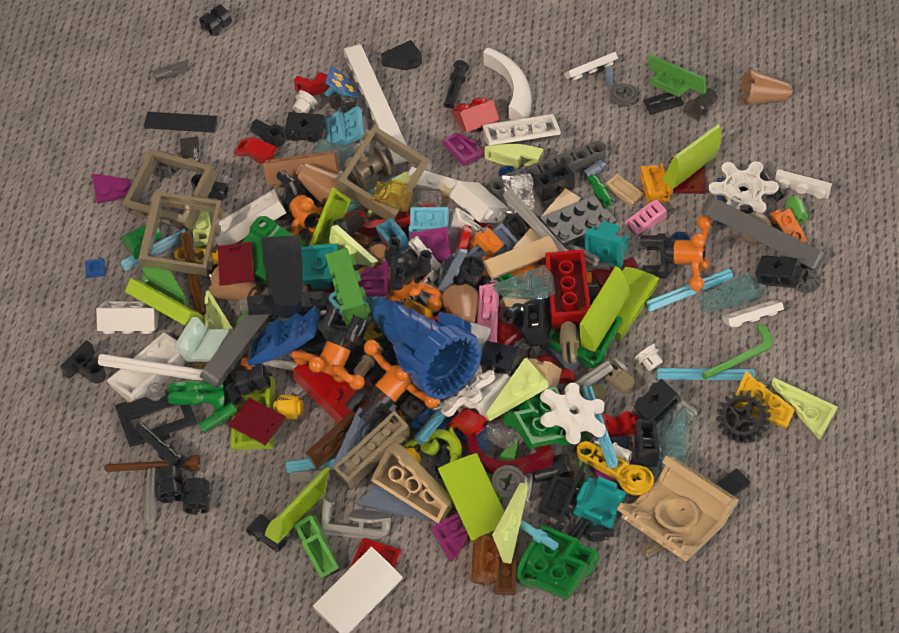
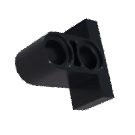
M85 340L60 366L63 376L70 379L77 372L95 384L102 383L106 379L104 366L99 365L98 359L92 356L95 353L92 343Z

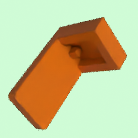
M779 208L770 213L771 217L768 219L772 226L777 224L782 232L804 243L807 241L790 208L783 211Z
M488 228L485 232L479 231L473 237V240L468 243L466 250L468 253L478 244L492 257L505 244Z

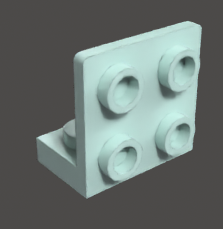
M192 317L174 345V348L187 362H209L231 334V331L229 329H207L198 317Z

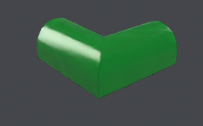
M146 225L123 235L121 238L122 244L134 259L139 258ZM157 227L155 240L162 237L159 227Z

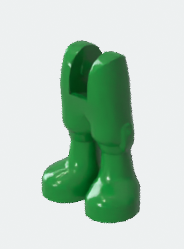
M199 380L169 383L167 386V391L170 393L168 395V402L170 404L198 405L201 403H211L216 411L224 407L223 382L218 388H215L206 381L201 382Z

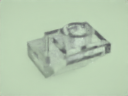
M413 188L400 210L434 204L435 207H439L442 205V190Z
M502 419L495 422L490 421L486 424L485 431L480 436L483 440L504 449L514 446L521 438L515 429L506 427Z

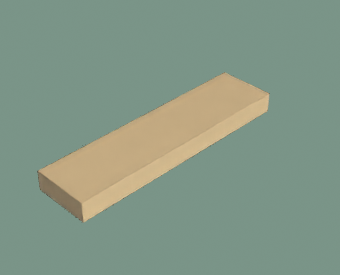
M549 235L484 261V266L493 280L545 259V253L558 252V249Z

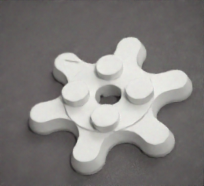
M726 162L722 165V172L726 175V179L723 182L711 183L709 191L715 196H725L728 200L726 204L736 209L743 206L763 214L766 210V204L762 201L761 197L765 194H775L779 189V185L775 181H764L760 178V173L763 171V165L760 162H752L749 168L743 171L738 170L733 163ZM744 186L749 190L740 192L739 188Z
M478 365L476 373H474L473 378L468 384L453 396L440 399L439 406L433 410L442 408L441 413L450 417L461 405L469 406L472 403H478L482 399L481 390L483 387L495 380L494 371L489 370L482 374V368Z
M570 383L565 387V395L556 394L550 389L544 390L540 395V399L551 407V412L541 416L540 421L545 427L561 426L566 431V440L571 444H578L580 442V433L583 431H588L596 437H602L605 434V426L594 417L595 414H601L604 411V402L600 399L589 401L582 398L579 394V386L576 383ZM576 409L577 414H572L569 410L574 411Z

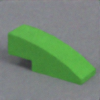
M309 515L294 524L303 541L301 543L321 579L339 569L333 550L316 516Z

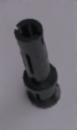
M463 60L454 62V71L450 74L451 83L443 104L445 108L454 109L460 86L465 82V73L469 70V64Z
M545 296L529 301L533 302L544 299L546 306H549V301ZM515 303L512 307H504L500 312L502 321L506 324H511L515 320L524 319L525 303Z
M141 422L136 426L135 433L141 436L158 452L161 460H165L170 466L178 468L184 464L185 456L178 454L174 450L173 445L166 444L145 423Z

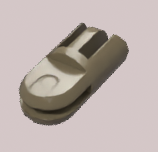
M567 321L561 326L560 348L563 350L564 362L570 364L571 356V361L574 364L577 362V349L580 347L579 331L574 323Z
M607 358L606 360L612 364L614 369L602 378L620 392H632L636 386L633 376Z

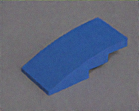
M313 307L303 317L296 312L285 322L280 319L275 320L253 342L247 364L252 366L273 360L297 349L312 339L316 333L321 311Z

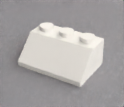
M104 301L96 308L97 331H103L104 334H113L115 331H122L123 334H131L134 331L150 334L158 328L160 311L142 301Z

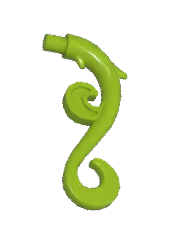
M450 427L449 431L436 429L424 444H420L423 453L434 455L440 448L436 438L444 439L450 445L447 446V449L450 450V463L462 456V445L453 427ZM412 439L402 446H415L418 443L415 439Z

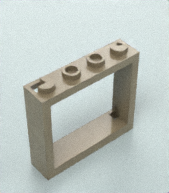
M374 125L371 131L367 129L361 138L364 140L363 143H358L353 151L355 153L354 157H349L344 165L346 167L345 171L338 173L335 178L338 181L335 188L385 220L390 218L394 220L430 160ZM372 139L417 166V169L393 207H390L347 180V177Z
M150 149L122 206L128 213L148 219L151 206L138 203L158 162L203 174L192 197L207 199L218 174L210 163H200L192 158L185 159L177 154L170 155L162 150L155 151ZM162 209L159 222L191 231L200 211L185 209L184 214L181 215Z
M154 191L139 254L140 265L208 276L209 270L213 268L214 260L212 259V254L216 253L217 250L216 236H219L221 231L219 222L220 219L224 218L225 209L222 208L221 201ZM163 205L214 213L203 264L151 257Z
M393 411L333 467L337 476L352 490L379 465L389 445L396 441L401 444L410 436L409 426ZM344 464L346 468L341 471L339 467Z

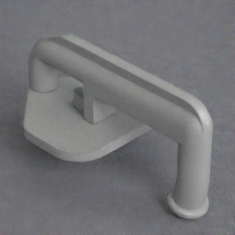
M323 498L321 528L326 535L376 540L389 533L391 517L373 510H352L348 519L359 522V525L330 522L331 508L334 505V501ZM382 522L381 529L364 527L365 523Z

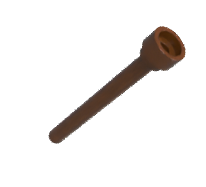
M191 455L189 458H186L180 468L200 471V467H198L200 465V456ZM166 461L106 464L104 469L106 472L148 470L149 468L160 469L170 465Z

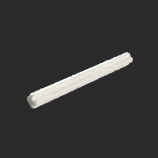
M100 354L98 357V363L101 366L205 382V380L200 378L202 369Z

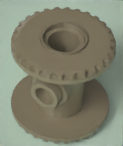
M375 144L369 146L370 157L362 155L348 176L353 184L363 190L367 189L365 179L370 177L371 173L375 174L381 171L385 177H389L392 173L388 158L379 146Z

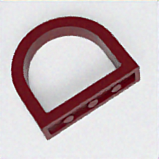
M498 416L491 421H485L482 425L485 427L486 425L501 420L502 418L501 416ZM474 433L469 438L467 437L468 454L477 453L485 471L492 475L498 468L504 465H514L523 474L552 467L554 452L550 444L536 447L535 453L511 461H501L487 456L480 449L477 436Z

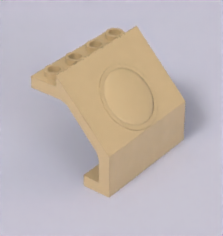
M665 456L662 463L666 466L652 488L647 493L642 494L632 504L620 503L617 510L622 513V519L687 562L725 525L739 499L675 457Z

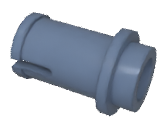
M601 159L595 160L594 164L583 170L582 173L589 179L588 177L592 174L605 172L606 164Z

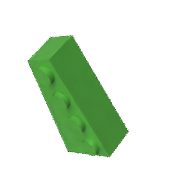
M348 248L325 254L346 327L348 328L353 314L370 322L368 315L371 314L369 304H364L363 298H366L363 286L359 287L358 282L361 281L358 270L354 271L353 268L354 265H357L354 254L349 255Z

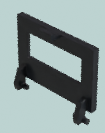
M167 389L130 403L125 401L115 405L129 447L146 442L141 436L135 434L131 420L175 405L168 402V395L170 393H168ZM180 405L184 418L154 428L152 431L165 441L171 438L169 433L197 424L191 405Z

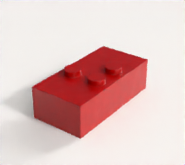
M584 249L545 253L552 329H561L562 324L567 321L574 323L576 327H580V323L591 307Z
M309 361L304 365H297L293 369V379L337 424L351 412L344 403L350 399L356 390L352 389L348 382H337L332 375L323 371H311Z

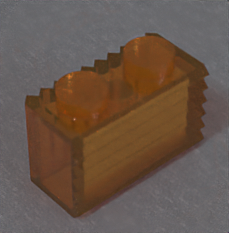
M480 536L473 543L471 582L474 584L490 585L499 576L497 574L499 572V551L493 537Z

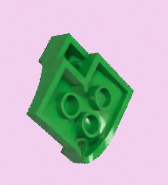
M267 216L258 217L250 226V231L243 240V242L252 243L254 278L266 283V274L263 264L261 237L293 235ZM300 240L301 247L308 246L307 243Z
M616 316L595 352L581 347L580 327H576L579 331L580 347L577 349V360L580 364L589 368H596L602 364L607 350L623 322V318ZM551 329L550 342L545 344V346L563 353V350L560 348L561 329Z
M556 386L547 388L561 395ZM542 392L500 415L506 427L511 426L523 438L529 449L559 443L560 446L571 444L566 440V431L561 426L545 427L540 421L541 416L551 412V407L540 399Z
M542 525L540 529L546 532L548 537L556 541L558 547L553 550L533 539L518 566L517 577L519 583L529 589L538 588L568 601L581 581L587 575L590 576L600 560L598 551L580 544L577 538Z

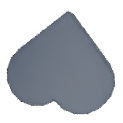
M613 66L606 67V86H614Z

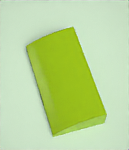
M717 124L676 154L662 181L674 189L717 156L721 144V126Z
M332 187L309 246L329 244L331 227L334 226L333 221L344 218L351 200L336 188Z
M617 266L613 269L580 323L581 347L593 352L598 348L630 295L628 282L621 269Z
M625 267L622 272L628 282L630 295L617 315L623 318V322L614 337L615 339L621 341L646 305V301L650 299L658 287V277L635 268Z
M130 278L125 290L126 293L187 326L192 317H198L203 324L205 323V318L200 313L143 281Z
M270 376L271 388L262 391L256 389L255 393L243 396V403L237 406L234 405L237 411L241 409L249 397L273 409L276 388L274 378ZM231 428V449H274V435L264 446Z
M475 453L438 468L471 541L476 544L492 536L505 511L478 454Z
M329 467L320 470L270 522L265 536L278 544L292 530L294 524L298 523L322 498L327 489L330 474Z

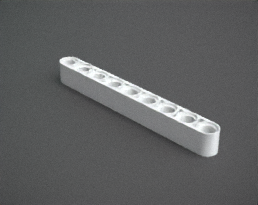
M361 44L344 48V56L348 59L347 63L350 70H353L356 83H359L358 88L361 94L364 95L367 108H370V115L376 122L375 126L406 145ZM387 148V153L390 159L393 160V166L408 161Z

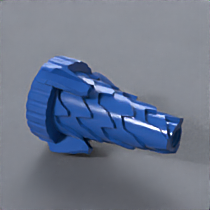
M377 297L373 300L371 320L379 326V331L393 344V349L401 369L404 372L411 373L410 377L414 385L428 397L434 399L451 397L463 389L473 378L480 364L482 352L481 345L478 339H476L477 337L471 333L472 325L461 317L441 312L438 314L439 323L419 314L412 307L409 310L399 301H393L392 299L388 301L382 297Z

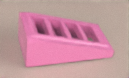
M656 199L625 221V224L635 235H638L666 219L667 211Z

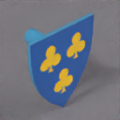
M333 66L330 67L325 82L330 86L324 93L326 97L330 98L334 92L344 98L347 96L362 97L357 87L344 74Z

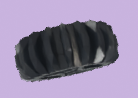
M740 390V396H736L735 392H732V399L725 396L727 404L720 402V406L724 409H717V413L721 416L716 417V420L721 422L718 425L719 429L725 428L722 431L723 436L730 433L728 440L731 441L735 436L737 444H739L740 438H743L744 444H747V438H751L752 442H755V435L758 438H762L760 430L765 433L767 432V428L763 425H770V421L766 418H770L771 413L766 412L769 409L768 405L762 406L765 400L763 398L758 400L759 394L756 393L751 397V391H748L745 396L743 390ZM739 403H748L743 408H736L734 406ZM754 406L760 412L759 422L755 421V418L751 416ZM728 412L736 418L733 428L727 422ZM747 414V419L744 418L741 421L739 415ZM744 426L754 427L753 429H751V430H749V431H745V432L739 431V430H741Z

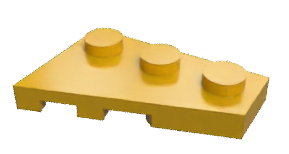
M746 371L736 396H740V390H743L745 396L748 391H751V397L756 393L759 394L758 400L763 398L765 403L762 406L768 405L769 409L766 412L771 413V417L766 419L772 424L787 429L795 409L778 395H774L764 384L755 380ZM739 403L734 406L736 408H743L748 403ZM754 406L751 415L760 419V412Z

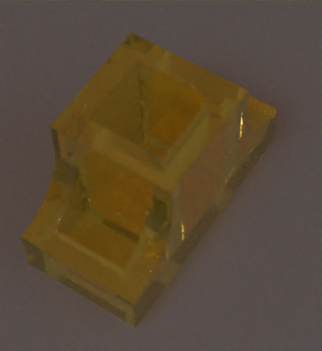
M390 178L387 182L377 181L371 200L407 212L413 193L407 190L408 184Z

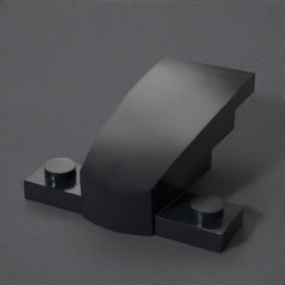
M300 235L261 237L263 264L269 295L247 296L248 316L263 314L292 316L296 312L298 314L308 312L313 307L318 308L320 311L327 310L325 291L303 292Z

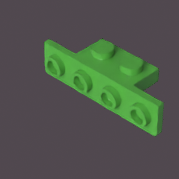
M654 55L648 56L649 69L657 74L651 78V85L677 97L690 88L702 94L706 93V79Z

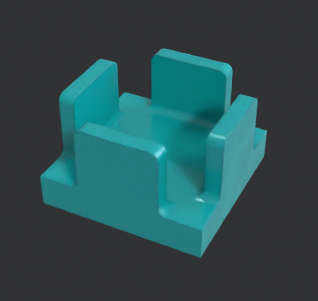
M602 221L598 229L595 225H593L592 229L588 228L585 232V250L600 258L599 262H610L611 267L617 266L621 269L624 264L623 258L629 248V235L625 234L623 238L617 237L619 225Z
M337 243L301 247L303 284H311L313 290L332 288V277L325 254L338 251Z
M599 476L597 480L589 477L587 482H584L577 497V505L573 511V516L578 518L584 517L590 523L605 526V529H612L619 513L617 508L620 503L624 502L627 493L617 489V484Z

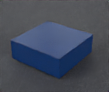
M104 258L85 261L87 279L106 276Z

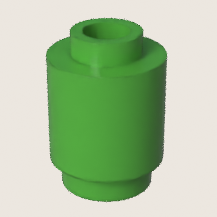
M798 196L788 198L785 202V209L790 208L799 225L804 223L808 218V214L803 201Z

